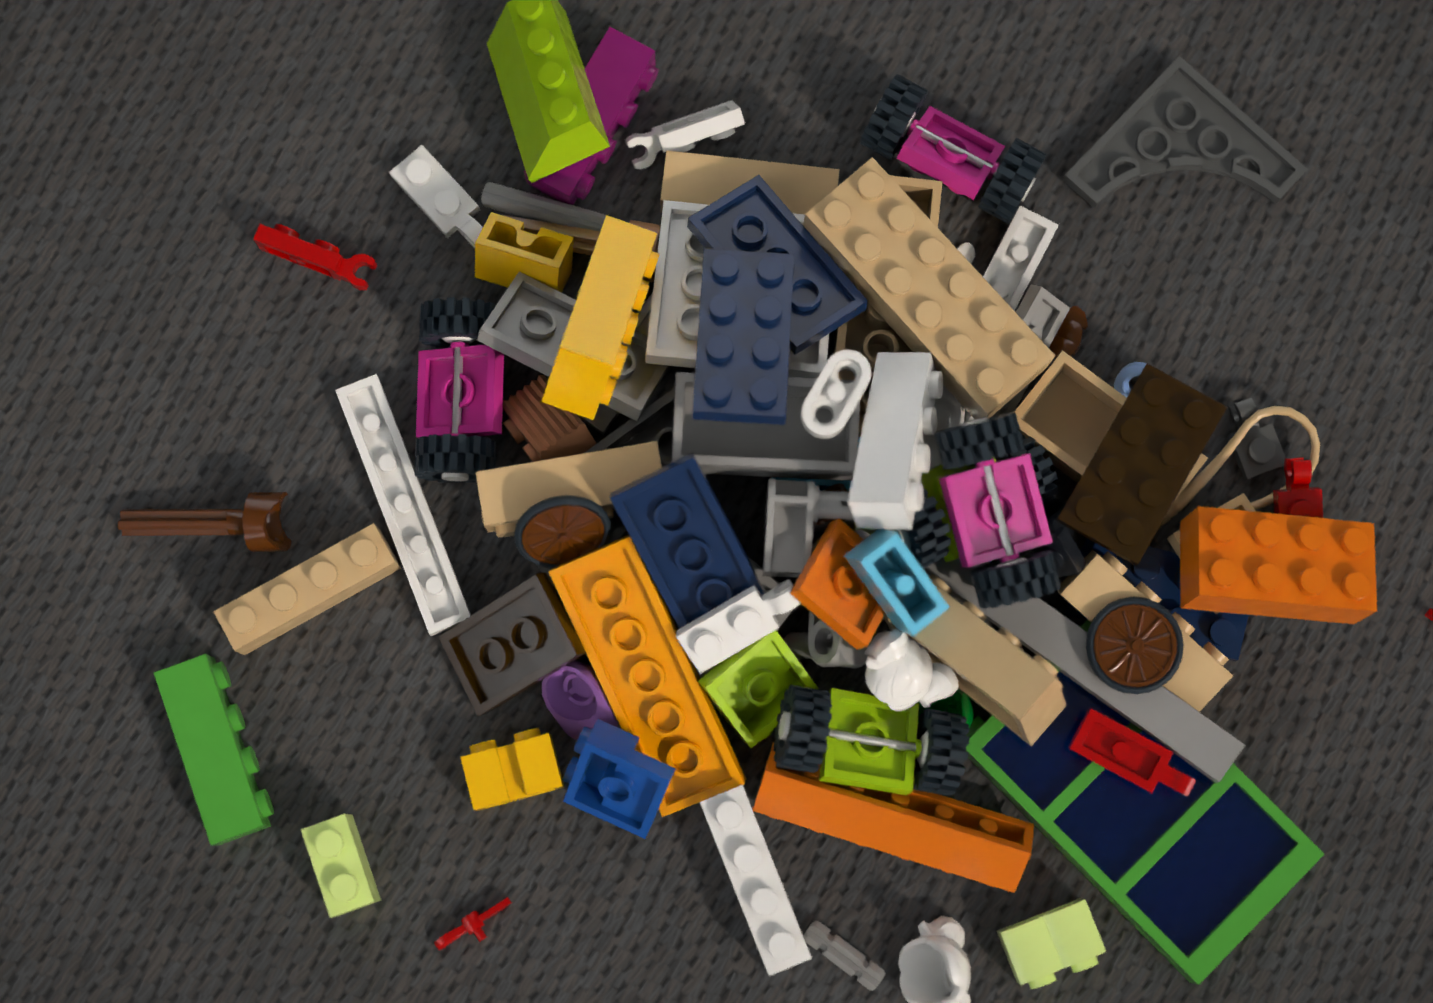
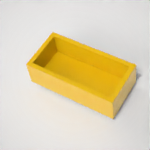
M606 215L541 401L542 403L594 420L600 403L609 405L617 382L616 379L610 376L619 379L628 353V346L621 344V342L630 345L639 319V313L633 312L632 309L641 311L648 292L649 281L642 278L643 276L649 279L652 278L660 253L652 251L657 236L656 232Z

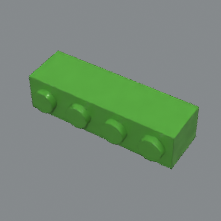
M204 654L154 672L210 845H222L271 827L268 816L274 814L272 801L266 789H258L253 773L260 771L259 763L251 746L244 747L239 731L245 729V722L239 706L236 703L232 705L229 703L225 688L231 687V680L222 661L216 663L214 657Z

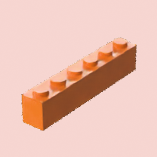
M774 743L772 744L753 806L754 812L767 815L773 819L796 824L818 833L844 839L859 846L895 855L904 860L927 865L949 874L978 881L990 887H997L1015 893L1031 855L1034 832L1033 823L931 792L913 789L910 794L901 795L819 781L821 764H819L817 772L815 771L814 773L777 767L774 761L776 751H774Z

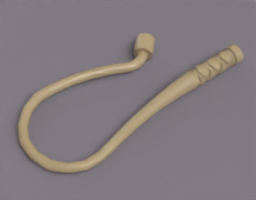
M1271 406L1257 410L1244 421L1226 446L1205 469L1189 482L1170 507L1160 526H1163L1171 520V517L1177 515L1199 493L1230 457L1250 428L1264 417L1272 415L1289 416L1304 427L1309 434L1311 442L1310 460L1313 474L1319 462L1320 441L1316 427L1304 414L1291 407ZM1273 493L1250 502L1255 511L1272 504Z

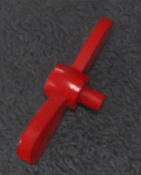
M507 896L480 915L477 911H473L462 918L461 926L444 934L434 942L438 951L466 933L469 935L474 933L479 942L486 939L487 936L482 930V927L485 926L484 921L512 903Z

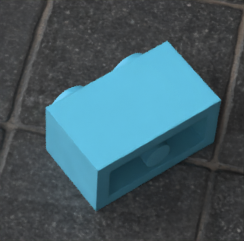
M878 529L844 555L896 629L914 636L950 608L896 532Z

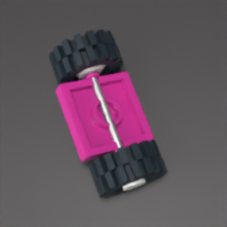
M896 74L871 115L861 137L860 144L891 160L899 150L906 135H908L909 137L903 144L896 159L908 164L917 173L926 174L937 181H943L942 183L952 192L965 195L972 200L975 199L986 179L991 180L992 176H994L978 208L1009 224L1021 201L1025 200L1034 184L1035 176L1047 154L1016 138L999 166L997 161L1005 148L999 142L929 106L920 121L915 119L926 99L928 90Z
M448 297L447 300L441 298L433 299V301L427 300L424 301V304L421 303L419 341L424 345H430L433 348L442 347V349L419 351L416 437L419 439H416L415 476L419 479L427 481L438 480V482L475 483L477 481L475 472L496 468V441L490 438H481V436L502 434L504 354L477 341L481 327L495 308V304L492 302L484 303L485 300L480 299L470 301V298L456 300L455 297Z
M1016 412L976 419L962 423L960 426L934 433L943 469L975 464V468L939 478L962 567H971L1000 559L995 563H988L970 571L979 607L986 609L989 607L996 608L1001 605H1012L1016 602H1025L1028 599L1039 598L1044 594H1050L1059 590L1061 585L1051 551L1032 552L1022 556L1018 554L1019 552L1053 543L1030 453L997 462L992 459L1015 453L1025 448Z

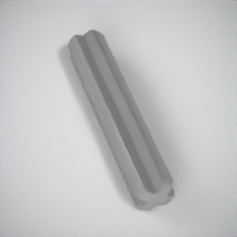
M492 182L486 183L481 197L482 205L487 208L526 219L601 231L606 217L605 214Z

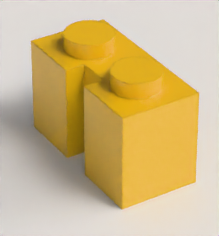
M491 212L475 242V278L508 288L518 272H521L562 293L572 272L574 237L542 227L536 235L524 231L523 221Z
M534 728L513 734L515 740L513 744L497 747L496 740L494 739L469 746L471 754L461 756L460 758L473 810L479 811L565 788L552 735L549 733L541 735L540 729Z

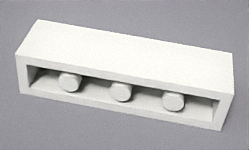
M931 352L877 353L848 498L857 528L912 530L915 511L922 510L924 491L920 481L922 473H928L930 468V448L927 442L929 435H934L937 428V413L934 403L935 398H941L943 394L942 371H936Z
M743 785L701 801L700 805L768 975L771 976L812 959Z

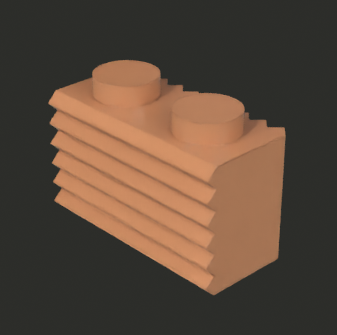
M539 375L538 379L532 380L530 385H524L523 390H517L515 396L510 395L508 401H503V410L509 417V419L503 422V425L517 444L524 440L528 443L522 449L531 462L585 453L597 443L577 414L541 402L548 383V379L544 375Z

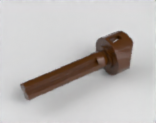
M251 492L246 497L244 509H124L120 511L121 519L118 521V530H122V536L244 535L247 548L251 552L288 551L292 543L282 529L280 519L281 504L285 496L288 495L287 492Z

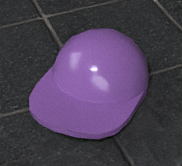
M574 660L543 679L542 696L545 704L561 728L571 738L578 740L584 726L592 729L597 719L620 728L597 675L589 664Z

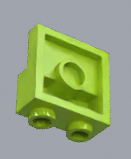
M776 630L718 663L698 680L699 684L715 703V708L735 734L750 748H753L758 742L769 737L778 726L777 716L781 712L780 704L782 699L784 700V693L786 689L788 690L789 685L819 689Z

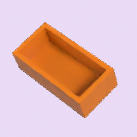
M1198 506L1180 521V608L1356 624L1377 612L1374 523Z

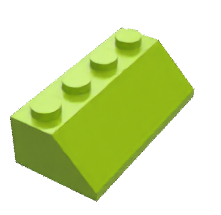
M511 0L507 2L487 42V47L527 177L533 183L610 147L566 11L558 0Z

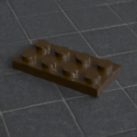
M1147 363L1059 515L1057 522L1137 566L1225 413L1227 406Z

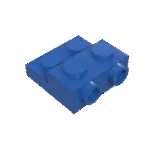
M597 719L592 729L584 726L573 751L580 754V757H572L562 781L569 784L563 802L646 839L676 768L636 751L635 748L640 737Z

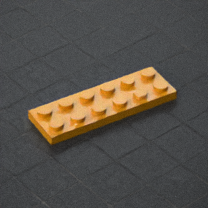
M630 535L553 567L549 574L621 729L640 737L635 748L636 751L676 768L659 807L661 816H667L744 785L746 781L744 772L708 694L698 682L700 676L694 663L676 638V630L678 628L667 604Z

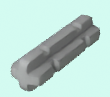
M813 921L803 935L805 942L816 950L820 948L823 951V956L851 977L853 975L857 976V981L867 989L872 991L876 989L883 980L885 971L873 961L868 963L865 960V955L837 934L835 936L831 935V930L821 922Z

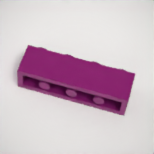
M609 27L585 67V72L610 147L533 183L529 181L526 170H524L527 184L560 202L573 205L577 198L584 200L588 196L595 182V177L591 175L599 161L605 164L609 160L616 146V140L612 139L620 125L626 128L630 124L638 107L633 102L641 89L646 92L649 91L658 75L659 69L655 67V50Z

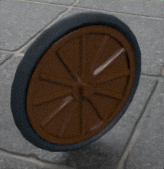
M571 495L556 496L531 506L521 516L514 531V541L518 551L527 560L536 565L553 568L604 546L611 533V522L606 511L590 499Z
M1129 597L1108 604L1098 612L1091 622L1087 633L1086 651L1092 670L1103 683L1122 693L1143 694L1162 687L1174 676L1183 657V636L1176 619L1162 605L1146 598Z

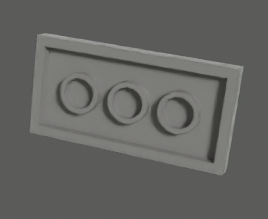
M518 272L481 327L477 341L550 377L576 300ZM636 330L630 345L621 342V344L628 346V353L619 379L610 376L616 379L617 382L608 407L638 421L669 366L645 363L648 336Z

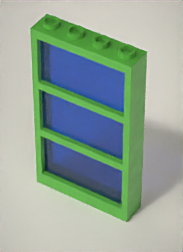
M1086 620L1079 627L1088 633L1091 621ZM1057 670L1058 674L1055 677L1063 685L1061 691L1066 707L1032 746L991 714L985 720L977 715L973 719L966 735L970 737L969 745L966 747V752H969L968 759L1189 983L1199 985L1324 855L1234 763L1221 781L1215 783L1173 753L1167 765L1196 780L1187 797L1159 781L1151 793L1070 750L1068 747L1089 707L1161 746L1163 745L1059 670Z

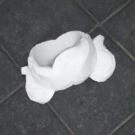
M893 629L891 632L884 631L878 633L871 640L870 646L865 651V655L868 656L865 663L867 666L865 674L866 684L876 698L887 703L891 710L903 711L911 708L919 701L924 708L931 706L932 702L951 697L958 690V679L953 670L945 664L933 663L925 648L907 636L905 632Z
M942 915L929 924L923 920L918 925L920 937L904 945L899 954L898 965L901 972L899 981L905 1000L909 1003H971L970 995L967 993L970 985L971 967L968 957L962 949L965 942L964 929L953 918Z

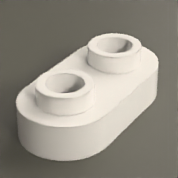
M841 350L833 354L825 364L806 397L801 410L802 424L812 436L822 439L831 438L839 434L845 427L871 378L870 364L861 353L854 350ZM841 370H850L855 375V380L851 383H843L838 378V373ZM819 409H827L832 413L833 419L828 423H821L816 419L815 413Z

